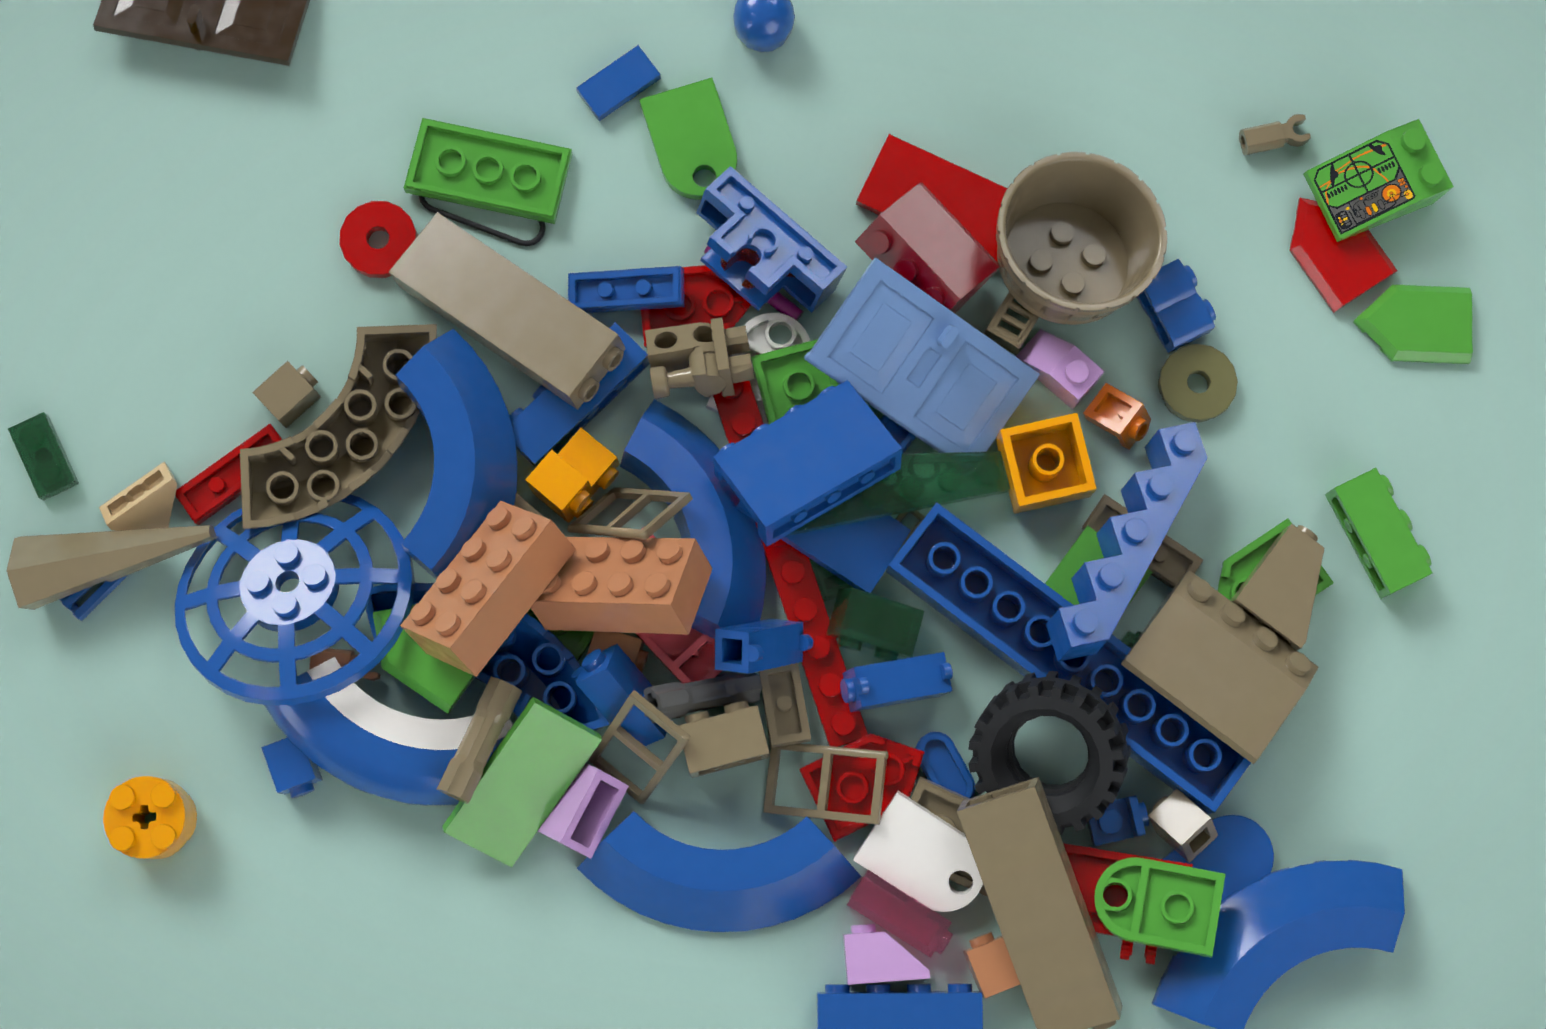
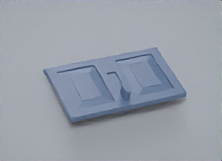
M877 258L872 260L811 351L804 357L807 362L839 384L848 380L866 403L969 474L975 471L976 466L996 439L999 431L1003 429L1040 375Z

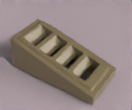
M1008 292L986 328L984 335L1004 349L1017 355L1039 317L1014 302L1015 298ZM1010 308L1027 318L1026 324L1007 314L1008 309ZM1004 321L1020 330L1019 336L999 325L1000 322Z

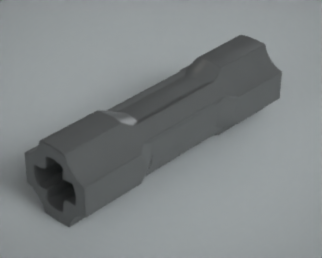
M725 672L718 677L684 684L672 682L644 689V698L670 720L681 718L687 713L724 707L741 701H748V704L756 703L760 700V692L763 687L760 676L755 672L749 674Z

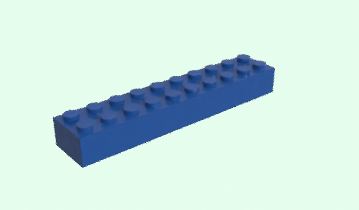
M937 502L889 563L886 570L889 575L1024 677L1035 672L1036 678L1046 677L1049 671H1058L1059 679L1070 681L1071 677L1076 675L1082 678L1080 685L1092 690L1096 685L1103 690L1100 698L1107 705L1114 702L1119 708L1116 714L1119 723L1126 722L1128 728L1126 743L1131 745L1130 757L1174 791L1176 789L1180 790L1206 814L1216 812L1251 764L1250 761L1121 665L1131 648L1113 634L1096 654L1058 662L1046 623L1059 608L1073 606V604Z

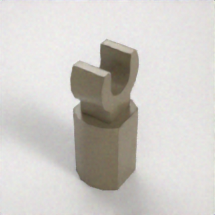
M1293 115L1284 124L1277 121L1241 129L1239 132V142L1242 153L1246 156L1282 148L1285 143L1295 147L1305 145L1311 138L1310 133L1298 135L1293 130V126L1303 124L1306 120L1305 115Z

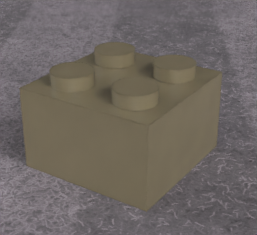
M741 701L724 706L725 713L709 717L708 711H703L684 717L686 724L678 726L690 735V740L683 749L692 778L769 758L770 753L757 705L749 707L748 701Z

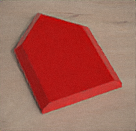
M1305 198L1298 199L1297 216L1289 251L1333 313L1398 271L1369 230L1337 242L1317 201Z
M706 265L683 267L684 307L641 310L644 347L647 348L645 330L693 323L711 324V319L721 317L724 329L733 328L752 305Z
M871 733L844 746V748L888 752L881 815L897 791L910 798L925 753L924 751ZM833 755L827 811L871 815L877 759ZM823 757L799 769L816 805H818ZM824 819L834 842L869 825L866 823Z

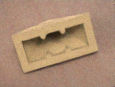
M165 462L161 463L99 507L106 525L114 531L168 528L177 482Z

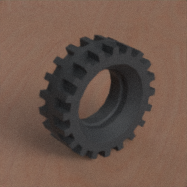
M1049 671L1046 677L1036 678L1034 672L1025 675L1023 680L1016 684L1014 681H1011L1005 685L1003 690L991 699L974 726L976 728L974 735L969 741L968 749L973 750V757L968 763L970 773H977L979 780L975 788L978 794L989 793L1033 779L1021 768L1015 756L1014 740L1018 730L1027 721L1040 716H1055L1070 722L1081 732L1087 745L1088 762L1085 770L1075 780L1061 785L1043 782L1041 784L1060 835L1063 834L1066 827L1071 826L1077 832L1084 829L1090 819L1095 818L1097 821L1101 818L1110 803L1113 804L1128 770L1127 763L1131 755V745L1126 743L1128 728L1126 722L1120 724L1116 717L1119 708L1114 702L1107 705L1100 698L1103 690L1096 685L1092 690H1089L1080 685L1082 678L1073 675L1069 681L1059 679L1058 671Z

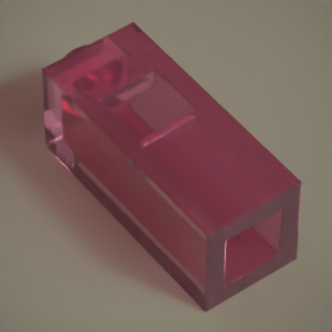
M866 870L845 904L930 958L934 951L941 955L953 936V933L948 931L952 923L951 921L870 870Z

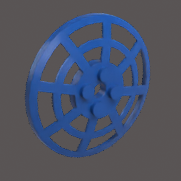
M350 494L340 502L358 507L362 511L344 523L334 517L314 513L296 521L280 524L283 525L281 541L263 550H259L248 541L260 533L280 525L247 529L238 535L230 529L242 521V508L231 513L214 527L217 539L197 546L184 568L177 588L175 626L181 646L194 668L208 683L223 693L245 702L268 706L296 705L315 701L339 692L361 679L380 663L395 645L403 630L400 625L409 615L413 604L415 588L413 562L401 545L404 538L394 523L376 506ZM376 520L392 542L397 556L398 569L373 568L369 550L356 532ZM300 523L319 524L333 530L317 544L298 539ZM347 540L356 552L360 568L337 569L329 553ZM217 541L226 546L227 548L222 552L213 567L207 588L187 594L194 573L206 553ZM235 554L249 562L242 574L241 580L220 585L224 570ZM287 580H299V584L294 590L290 592L280 591L282 584ZM359 584L355 600L343 617L332 607L339 592V585ZM373 584L398 585L397 596L391 614L380 633L373 641H370L355 625L368 606ZM241 597L247 612L230 630L222 618L219 601ZM207 605L210 622L218 636L223 640L208 661L199 653L192 641L185 617V611ZM320 619L331 628L327 633L315 640L295 646V631L307 628ZM258 624L265 629L278 632V648L259 647L244 641V639ZM342 638L359 653L351 662L331 674L310 682L297 683L296 661L321 653ZM236 651L240 655L253 660L279 663L280 686L265 687L246 684L230 678L220 671Z

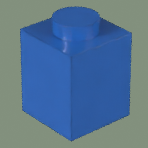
M288 738L261 747L277 793L284 795L290 793L292 799L313 792L315 790L313 784L323 780L318 766L292 744Z

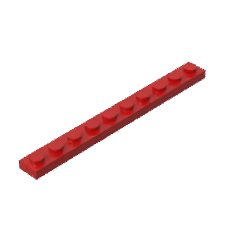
M750 381L733 383L735 395L723 397L722 391L713 395L728 444L743 440L750 436L757 427L764 424ZM782 539L769 546H766L762 541L786 619L803 622V634H808L813 639L812 648L803 651V662L801 664L828 745L840 747L868 735L861 712H850L849 703H845L842 698L840 683L843 679L842 673L847 670L809 557Z

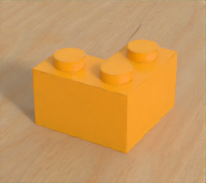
M581 427L558 454L551 449L525 480L537 498L567 523H570L574 517L578 518L593 505L594 501L590 498L600 487L605 490L619 474V471L616 469L619 466L617 456Z

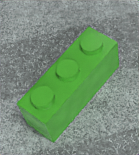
M1374 468L1333 488L1325 496L1377 594L1382 599L1433 574L1430 568L1432 562L1427 550L1421 544H1417L1411 533L1413 526L1409 516L1404 510L1398 509L1392 498L1394 491L1390 481L1385 475H1380L1377 468Z

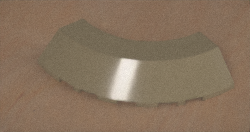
M437 324L357 327L354 359L348 379L337 399L329 405L312 425L295 436H290L269 445L240 449L243 530L280 525L320 512L346 498L385 466L404 442L420 413L412 399L399 387L396 374L424 345L437 338Z

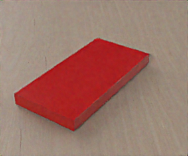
M889 134L856 200V205L880 215L918 183L922 182L997 261L996 225L1001 202L1008 188Z

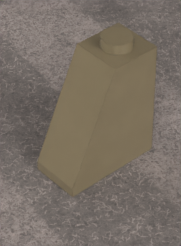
M1291 524L1283 529L1230 601L1240 606L1243 611L1263 626L1272 630L1291 647L1299 650L1307 640L1325 548L1317 542V535L1310 529L1302 525L1296 527Z

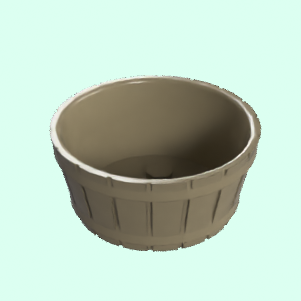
M1066 152L1060 155L1047 156L1034 162L1033 166L1029 165L1021 171L1013 180V184L1009 185L1001 202L996 225L997 262L1001 266L999 271L1009 292L1029 312L1042 319L1059 324L1078 325L1091 323L1129 304L1155 279L1165 258L1163 255L1166 254V222L1160 204H1157V199L1151 189L1143 180L1140 181L1138 179L1139 176L1129 168L1101 155L1092 153L1088 155L1085 152Z

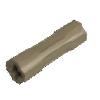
M490 677L477 704L476 712L437 787L438 791L466 804L470 802L482 777L487 760L522 693L520 689L501 679Z

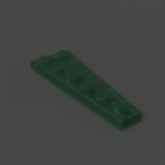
M1001 451L902 454L900 470L786 536L931 508L936 502L940 505L1007 493L1010 490Z

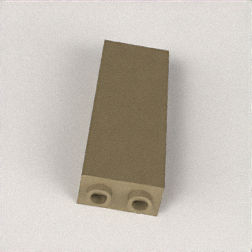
M438 212L389 271L401 289L577 410L584 402L590 401L595 396L602 378L608 371H613L622 361L626 348L616 332Z
M1039 777L962 801L957 814L1036 1028L1108 1029L1115 1025L1116 1020H1119L1121 1017L1123 1005Z

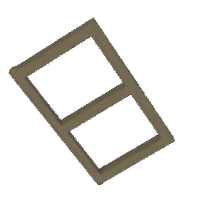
M613 487L572 522L567 530L570 533L647 540L693 498L690 492ZM617 498L636 500L607 526L588 525L593 518ZM651 501L671 502L666 509L642 530L621 528Z
M634 690L602 736V741L588 761L603 772L627 784L629 787L626 792L638 803L644 804L688 743L690 735ZM634 705L678 741L664 762L621 727V724ZM613 736L657 771L643 791L601 757Z
M801 743L771 748L763 812L880 825L888 752ZM781 750L823 754L817 810L775 806ZM833 755L877 759L871 815L827 811Z

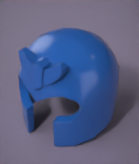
M737 0L733 14L735 33L747 48L761 53L776 50L783 46L793 29L795 14L792 2L790 0Z

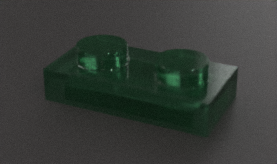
M42 412L8 428L39 499L44 501L79 484L48 414Z

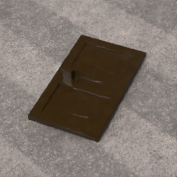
M101 0L93 27L95 31L290 66L310 0Z

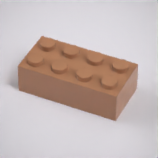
M500 501L488 513L486 519L472 537L464 543L460 552L448 567L439 574L436 582L419 603L412 608L410 614L400 626L426 654L477 677L576 549L551 519Z
M566 537L576 550L531 607L545 630L689 635L713 568L696 538H648L647 540L621 537Z

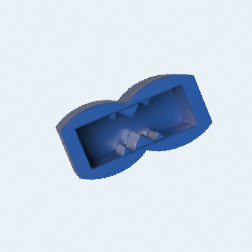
M1179 259L1162 266L1155 279L1152 280V283L1137 297L1143 310L1150 318L1159 340L1168 353L1210 333L1215 328L1213 321L1216 320V314L1207 299L1202 300L1196 292L1195 287L1198 283L1193 270L1188 265L1184 266Z

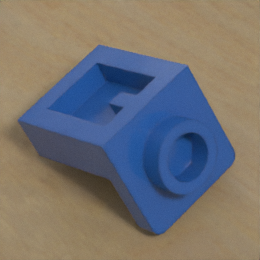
M1136 795L1114 800L1113 804L1110 803L1104 815L1097 821L1095 818L1090 819L1087 824L1093 846L1146 835L1144 827L1149 826V817L1144 802L1138 803Z

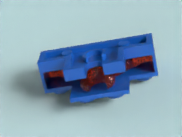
M730 166L705 189L696 213L716 231L709 237L707 242L711 249L701 257L700 261L759 311L783 288L812 313L836 290L847 266Z

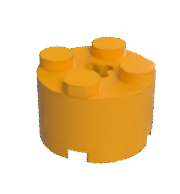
M152 776L135 777L116 786L110 793L103 815L104 829L112 847L127 856L142 859H163L174 855L190 840L197 823L196 806L190 795L175 782ZM150 812L156 813V821L145 823V815L150 814Z

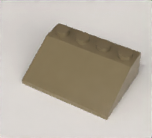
M1190 570L1185 573L1164 598L1121 663V665L1252 764L1259 759L1306 691L1319 668L1304 654L1291 647L1272 630L1263 626L1243 611L1240 606L1231 602L1211 587L1208 582L1199 578Z

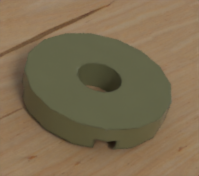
M1193 344L1181 347L1168 357L1159 373L1158 389L1165 402V406L1172 414L1182 420L1199 423L1214 419L1228 409L1236 396L1238 380L1233 364L1224 353L1212 346ZM1192 374L1202 375L1207 381V390L1203 393L1193 392L1188 387V376Z

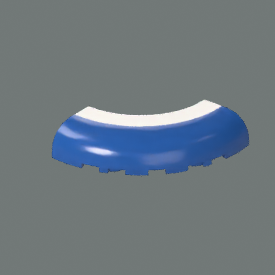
M333 657L297 676V683L301 684L316 680L341 668L336 658ZM355 683L339 692L315 701L296 705H264L276 725L292 744L302 751L314 764L344 783L360 791L406 804L454 806L459 803L458 800L438 791L437 787L450 760L455 756L473 716L440 720L407 715L379 703ZM510 718L505 723L488 760L513 726Z

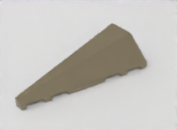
M211 525L20 536L14 538L6 571L18 608L35 610L100 582H113L217 539L214 527Z

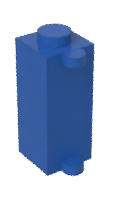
M770 618L715 629V670L749 674L803 662V651L812 648L813 639L810 635L803 634V622Z
M618 644L602 651L601 649L592 651L583 659L582 666L577 668L571 675L576 685L610 724L634 690L644 697V689L653 686ZM635 705L621 724L623 729L644 746L665 738L667 734L657 723H652L645 716L644 712Z
M945 652L853 667L842 673L843 679L840 683L844 702L849 703L850 712L936 698L952 692L950 679L953 677V670L951 664L946 662Z

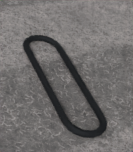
M419 196L420 203L430 212H438L446 218L521 246L535 245L545 234V222L538 221L540 225L538 235L532 240H520L433 207L427 203L425 197Z

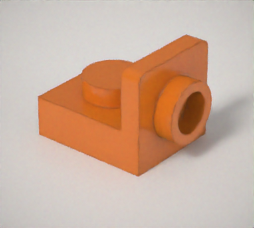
M1107 383L1104 384L1083 412L1086 420L1116 436L1121 445L1128 450L1132 448L1136 441L1144 438L1151 422V418L1142 402Z

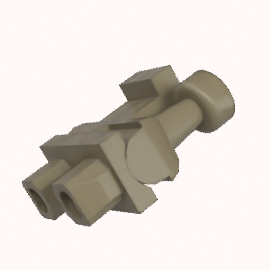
M721 317L711 319V324L693 323L645 330L647 353L651 367L650 377L655 399L669 397L670 389L685 387H695L697 392L704 397H711V395L721 391L723 397L735 395L733 383L754 380L750 353L729 357L732 354L750 351L746 326L724 329Z

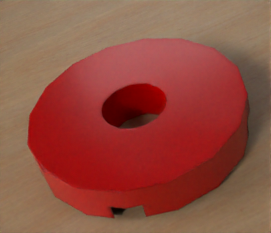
M370 201L357 206L346 216L340 229L339 245L346 261L358 273L370 278H387L391 276L389 271L418 237V233L411 217L400 206L388 201ZM376 231H385L389 234L387 245L380 249L372 248L369 245L370 236Z

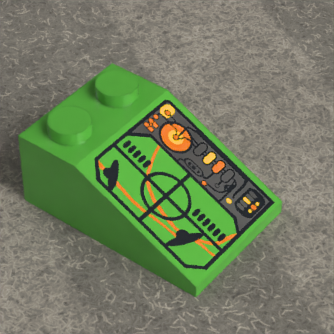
M1419 119L1388 130L1303 173L1337 242L1432 205L1454 187Z

